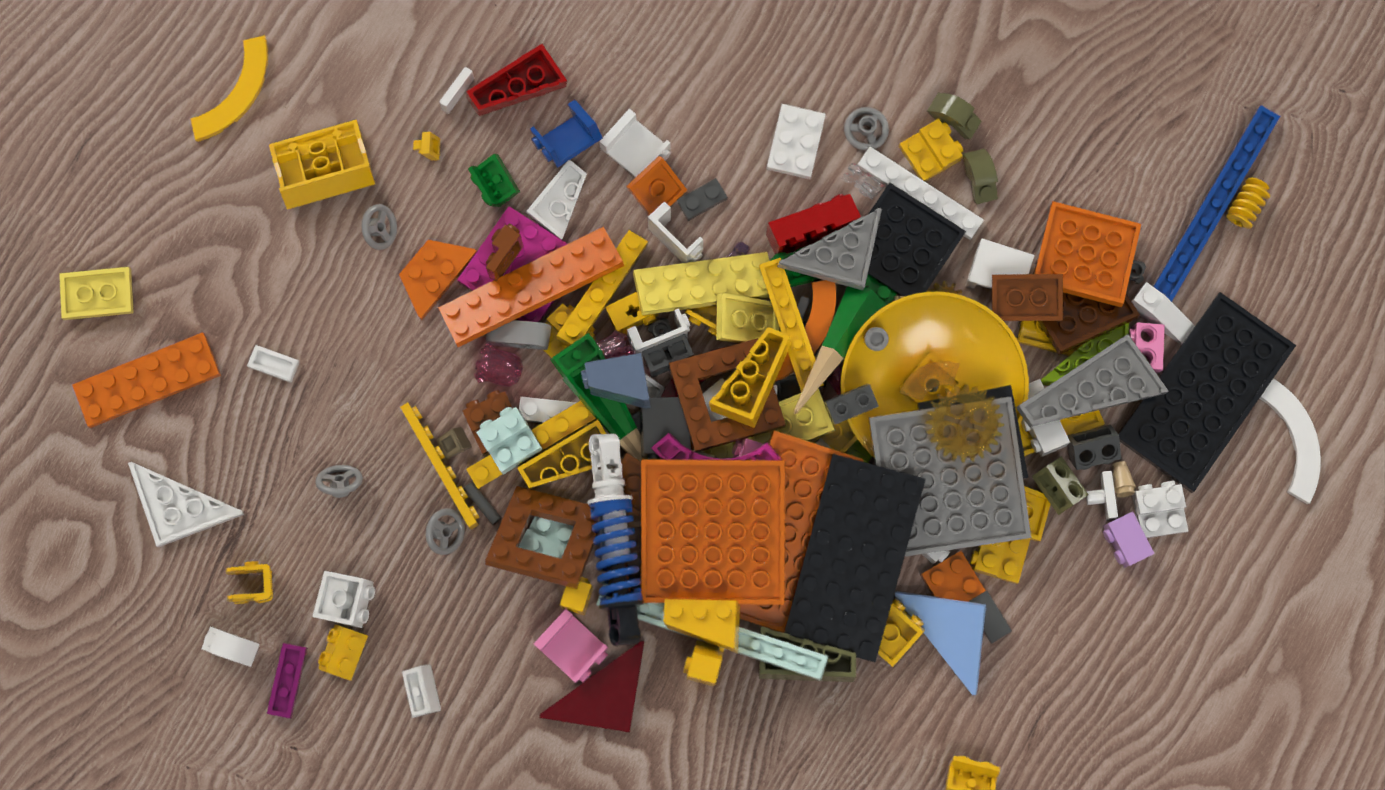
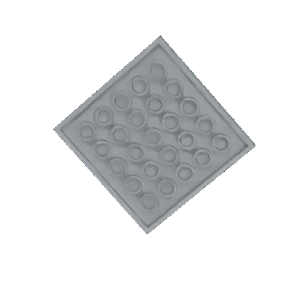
M1010 396L869 417L875 464L926 479L905 556L1031 538L1012 398Z

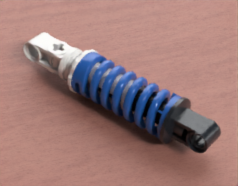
M593 434L589 439V450L594 481L592 489L595 490V498L589 500L588 505L591 511V519L597 521L592 526V531L600 534L593 539L594 545L601 547L594 553L596 558L602 559V561L596 564V569L605 572L597 577V581L600 584L606 585L598 591L599 595L603 597L600 598L599 609L607 610L611 644L613 646L632 645L640 641L641 633L638 624L637 607L644 605L641 588H636L634 591H631L630 588L641 583L639 578H629V574L639 572L637 565H628V561L638 558L637 553H630V548L635 547L637 544L635 540H629L628 536L634 534L635 529L627 527V522H632L634 517L633 515H626V513L632 512L633 496L624 494L625 480H623L619 437L616 434Z

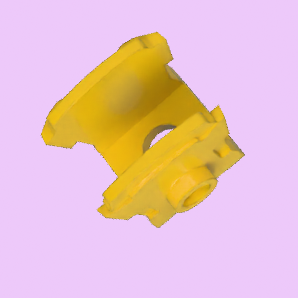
M259 561L244 562V566L226 568V574L263 573L264 593L228 595L227 601L234 602V604L249 603V601H255V603L261 604L270 602L273 599L272 570L268 564H259Z

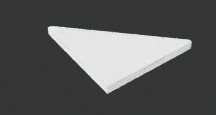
M133 462L128 463L157 547L244 515L243 511Z

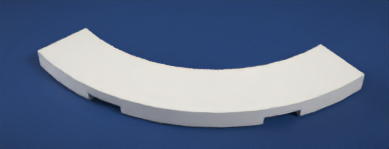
M1273 379L1259 399L1269 405L1284 420L1289 429L1296 452L1294 474L1287 493L1309 504L1316 491L1320 474L1321 456L1317 433L1300 401L1285 386Z

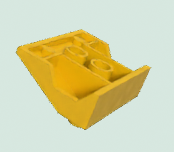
M357 119L269 144L280 184L279 190L287 210L375 185Z

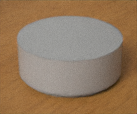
M879 327L869 329L864 337L866 346L873 351L884 349L889 341L887 332Z

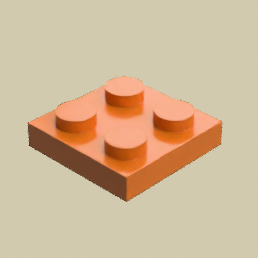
M658 156L626 186L648 215L652 214L663 202L671 206L687 191L686 187L661 156Z
M962 551L921 574L933 597L968 602L986 591Z

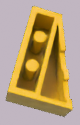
M665 599L663 623L668 629L738 654L740 605L737 601Z
M697 640L693 656H687L683 673L687 674V679L714 686L724 648Z

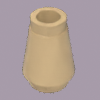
M1120 461L1112 464L1116 497H1128L1135 494L1134 489L1136 485L1127 463Z

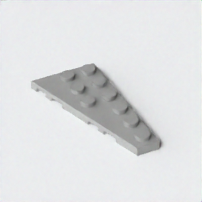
M1127 334L1017 406L1016 409L1028 426L1033 427L1166 394L1169 391Z

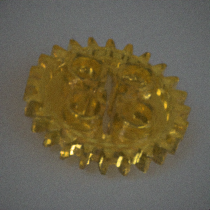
M964 384L963 390L960 391L959 387L954 385L953 393L946 388L945 397L937 395L939 403L931 402V405L935 408L934 411L926 412L932 416V419L925 420V423L932 427L927 429L926 433L934 435L929 439V442H938L934 449L938 451L944 448L942 456L946 457L951 453L952 461H955L957 456H960L961 462L964 463L966 456H969L970 460L974 462L975 454L984 458L983 450L991 453L992 450L989 445L991 443L998 445L994 437L1002 436V433L998 432L997 428L1003 427L1004 424L998 422L997 419L1003 417V414L995 412L1000 405H991L994 397L990 396L986 399V390L977 394V386H974L969 391L968 385ZM955 402H960L962 404L961 413L953 415L950 410L951 405ZM983 409L985 411L984 420L976 422L973 417L975 411ZM944 416H950L959 420H964L967 417L968 422L982 426L985 430L980 431L967 426L962 430L961 425L945 420ZM947 425L955 427V434L950 438L945 437L943 434V430ZM971 432H976L978 435L977 442L969 445L966 441L967 435Z

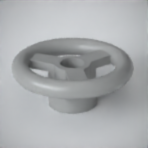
M863 107L854 110L847 117L844 133L852 146L867 151L869 147L876 149L886 141L889 134V125L887 119L880 111L870 107ZM859 115H872L862 117L859 124H852L853 120ZM879 120L882 125V134L876 141L873 134L877 127L876 121ZM868 125L871 129L866 130L863 128V126ZM851 131L861 132L862 135L867 137L869 144L857 141Z
M375 204L368 208L362 219V234L370 247L377 250L386 249L393 243L397 234L396 218L393 212L382 204ZM379 211L378 218H370L374 212ZM386 215L390 222L389 234L386 231V225L384 223ZM371 236H381L384 242L377 243Z
M335 465L322 470L317 475L315 483L317 488L323 493L336 498H342L349 495L350 492H353L362 484L363 476L355 467ZM335 472H346L344 474H338L335 476L329 475ZM355 476L356 480L349 485V479ZM323 481L330 482V487L325 486Z
M444 508L435 512L426 527L428 546L433 552L440 555L454 552L462 543L465 534L463 518L457 511L450 508ZM449 515L452 516L455 519V521L451 524H447L443 521H439L438 519L442 516ZM458 529L455 541L448 547L449 537L453 531ZM434 539L440 540V547L436 545Z

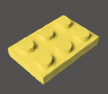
M121 267L59 273L61 318L63 320L133 314L131 268Z
M727 293L717 294V340L743 343L760 338L768 327L779 331V324L771 301Z

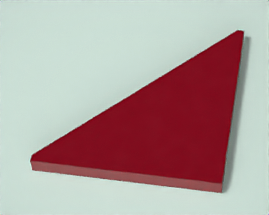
M640 641L554 703L543 711L539 718L630 733L645 641Z

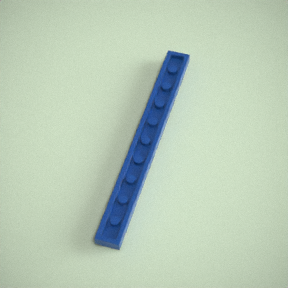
M1262 105L1255 112L1153 286L1171 302L1280 118L1279 115Z

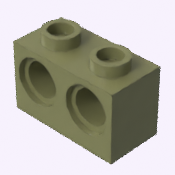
M1062 456L1032 476L1058 515L1089 495Z

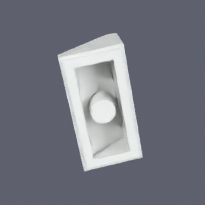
M422 665L402 671L412 718L440 711L441 707L431 665Z

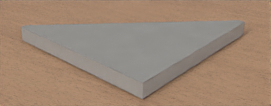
M877 208L874 212L862 216L849 223L846 227L838 231L836 230L818 242L804 247L786 259L780 260L777 267L863 290L866 284L882 209Z

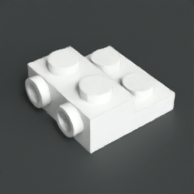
M1175 481L1161 483L1159 488H1152V484L1138 486V491H1135L1132 498L1136 518L1146 538L1188 532L1184 512L1186 503L1182 484L1175 485Z
M324 571L312 617L362 628L363 623H366L369 619L367 606L369 600H372L375 595L374 582L363 578Z

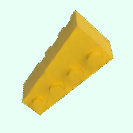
M768 327L750 349V353L736 367L735 372L724 382L720 391L709 401L710 410L755 428L791 346L790 335Z
M599 420L519 466L517 470L529 489L592 470L589 439L593 434H606Z

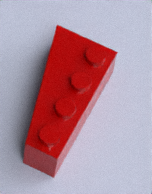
M540 44L466 91V97L478 116H482L567 87V80L544 45Z
M839 194L830 201L817 203L805 210L768 222L766 236L775 255L781 252L789 254L801 247L818 242L834 231L846 227L849 223L861 218V215L851 194Z

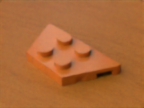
M427 240L400 272L399 276L421 320H423L467 267L477 252L475 249Z

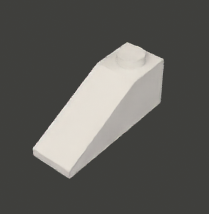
M1147 282L1131 300L1141 317L1151 324L1165 325L1164 333L1180 345L1183 344L1195 327L1164 294Z

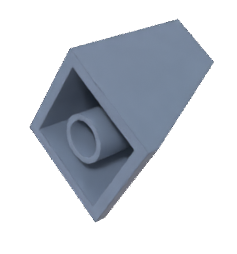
M641 353L585 363L586 370L581 371L585 389L589 388L591 395L642 408H651Z

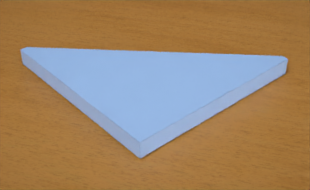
M896 591L895 597L905 605V610L910 616L914 614L923 621L922 627L925 629L924 634L969 692L972 695H976L986 605Z

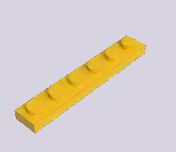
M628 230L616 248L623 260L624 266L593 281L556 335L557 340L570 346L589 332L646 248L647 240Z
M781 258L760 264L759 268L782 333L790 335L791 346L788 354L802 393L816 360L785 269L777 267Z
M579 401L532 429V432L544 450L596 418ZM491 455L466 469L477 489L503 475Z
M408 402L400 406L466 524L471 530L477 527L479 524L476 519L480 517L473 505L468 507L465 501L468 496L462 485L456 486L453 479L457 477L451 466L446 467L442 459L445 456L439 445L434 447L431 439L434 436L428 426L423 428L419 420L423 417L416 406L412 408Z

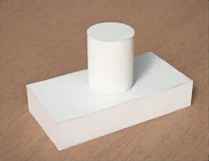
M1104 471L1100 474L1102 490L1086 491L1089 494L1086 496L1087 505L1104 503L1106 521L1116 520L1118 512L1112 471Z

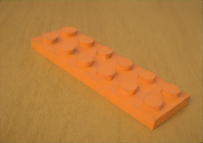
M202 332L72 384L86 424L89 428H92L217 378L221 374L207 337Z

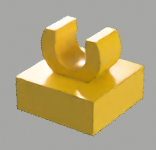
M422 132V140L413 141V150H419V154H422L431 161L439 160L441 138L432 132Z

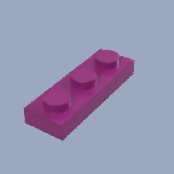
M286 643L282 644L267 714L292 719L308 648Z

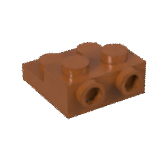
M510 223L504 225L502 229H497L492 236L494 252L491 253L486 261V269L491 280L497 281L499 277L503 276L524 247L519 229Z
M495 390L487 395L488 399L480 403L478 400H473L465 405L466 409L462 410L483 455L489 452L476 432L480 430V425L483 422L496 420L501 417L499 414L503 409L512 407L505 391L500 393L499 390Z

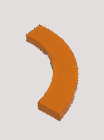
M827 280L812 283V309L804 327L814 355L822 346L835 313L836 286L834 282ZM788 353L775 382L794 372Z

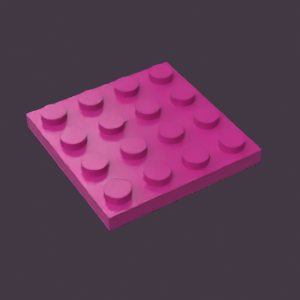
M508 206L457 280L471 291L493 281L490 279L486 269V261L491 253L494 252L491 239L497 229H502L504 225L509 223L519 229L524 247L505 274L567 245V243ZM554 301L516 320L540 322Z

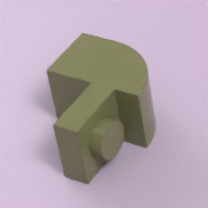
M938 93L927 110L935 120L939 119L941 123L946 122L948 125L953 126L964 139L971 140L982 122L973 113L975 108L960 97L948 93Z
M985 148L964 153L965 174L971 180L975 204L997 200L996 182H998V178L990 154Z

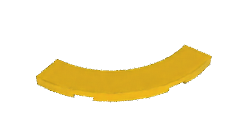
M265 35L243 40L244 62L242 72L237 84L228 97L209 112L191 118L196 142L209 139L223 132L225 128L237 122L255 102L263 86L268 66V45Z

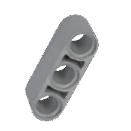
M513 320L487 333L485 342L489 345L547 350L552 326L540 322Z

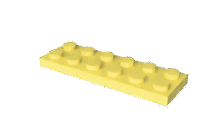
M763 252L636 269L633 271V277L642 315L670 312L678 308L679 310L717 305V294L719 293L755 299L770 298L759 268L760 264L769 262L768 253Z
M819 388L796 414H794V410L801 393L779 402L786 426L776 431L806 441H811L836 431ZM773 431L747 439L762 444L769 443ZM690 438L691 447H692V449H694V448H693L692 441H691V438ZM735 442L700 452L723 459L733 458L732 450Z

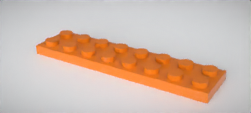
M603 226L499 277L497 281L493 280L438 307L459 348L623 267L624 263Z

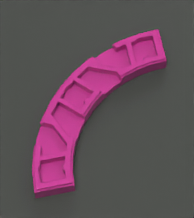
M671 433L665 435L651 447L661 459L782 460L769 443H765L755 451L736 458L707 457L685 447Z

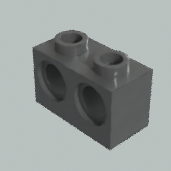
M685 334L642 351V357L651 378L670 371L669 363L694 356Z
M870 384L862 385L824 401L834 425L879 407Z
M1112 425L1067 435L1070 441L1067 445L1069 460L1076 470H1086L1092 466L1110 464L1121 459L1119 434Z

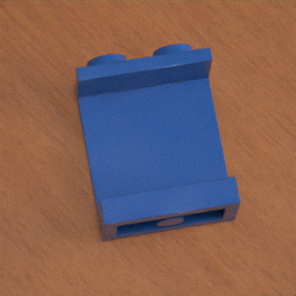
M576 100L568 104L573 117L546 135L541 136L534 126L530 128L534 136L531 138L537 150L542 149L541 152L547 162L552 161L557 168L603 139L595 121Z

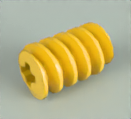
M1247 178L1245 185L1241 188V192L1236 196L1237 199L1233 201L1232 207L1229 208L1226 218L1239 227L1251 229L1253 225L1250 221L1255 222L1257 220L1255 214L1261 213L1259 206L1264 207L1266 205L1263 199L1270 198V194L1266 191L1270 189L1268 184L1257 178Z

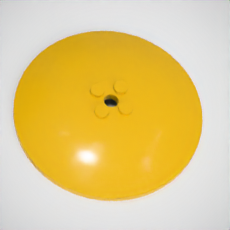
M923 292L905 296L887 304L873 314L862 325L849 345L844 358L840 380L841 394L865 384H870L879 407L847 419L857 440L873 457L874 450L869 417L918 410V402L1011 385L1016 408L1028 400L1029 377L1025 357L1019 342L1006 323L996 313L981 303L962 295L947 292ZM874 327L884 329L889 337L887 346L880 351L870 350L864 342L866 332ZM931 378L936 379L938 382V388L934 392H929L926 389V382ZM1016 409L1018 424L1020 426L1023 417Z

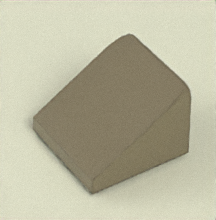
M462 427L453 428L436 439L446 460L472 447Z

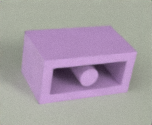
M1133 512L1103 526L1105 529L1103 531L1104 537L1109 544L1112 543L1115 549L1114 556L1120 565L1122 564L1124 568L1155 554Z

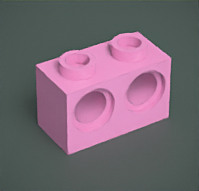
M1137 322L1132 329H1129V336L1141 353L1148 357L1149 364L1158 374L1163 370L1165 325ZM1141 332L1149 335L1150 342H1146L1141 338Z

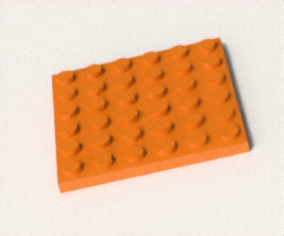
M641 460V593L644 603H665V599L732 600L737 601L738 604H785V460Z

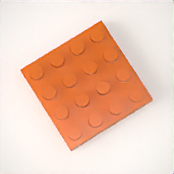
M1052 201L1034 274H1063L1064 293L1122 308L1141 224Z

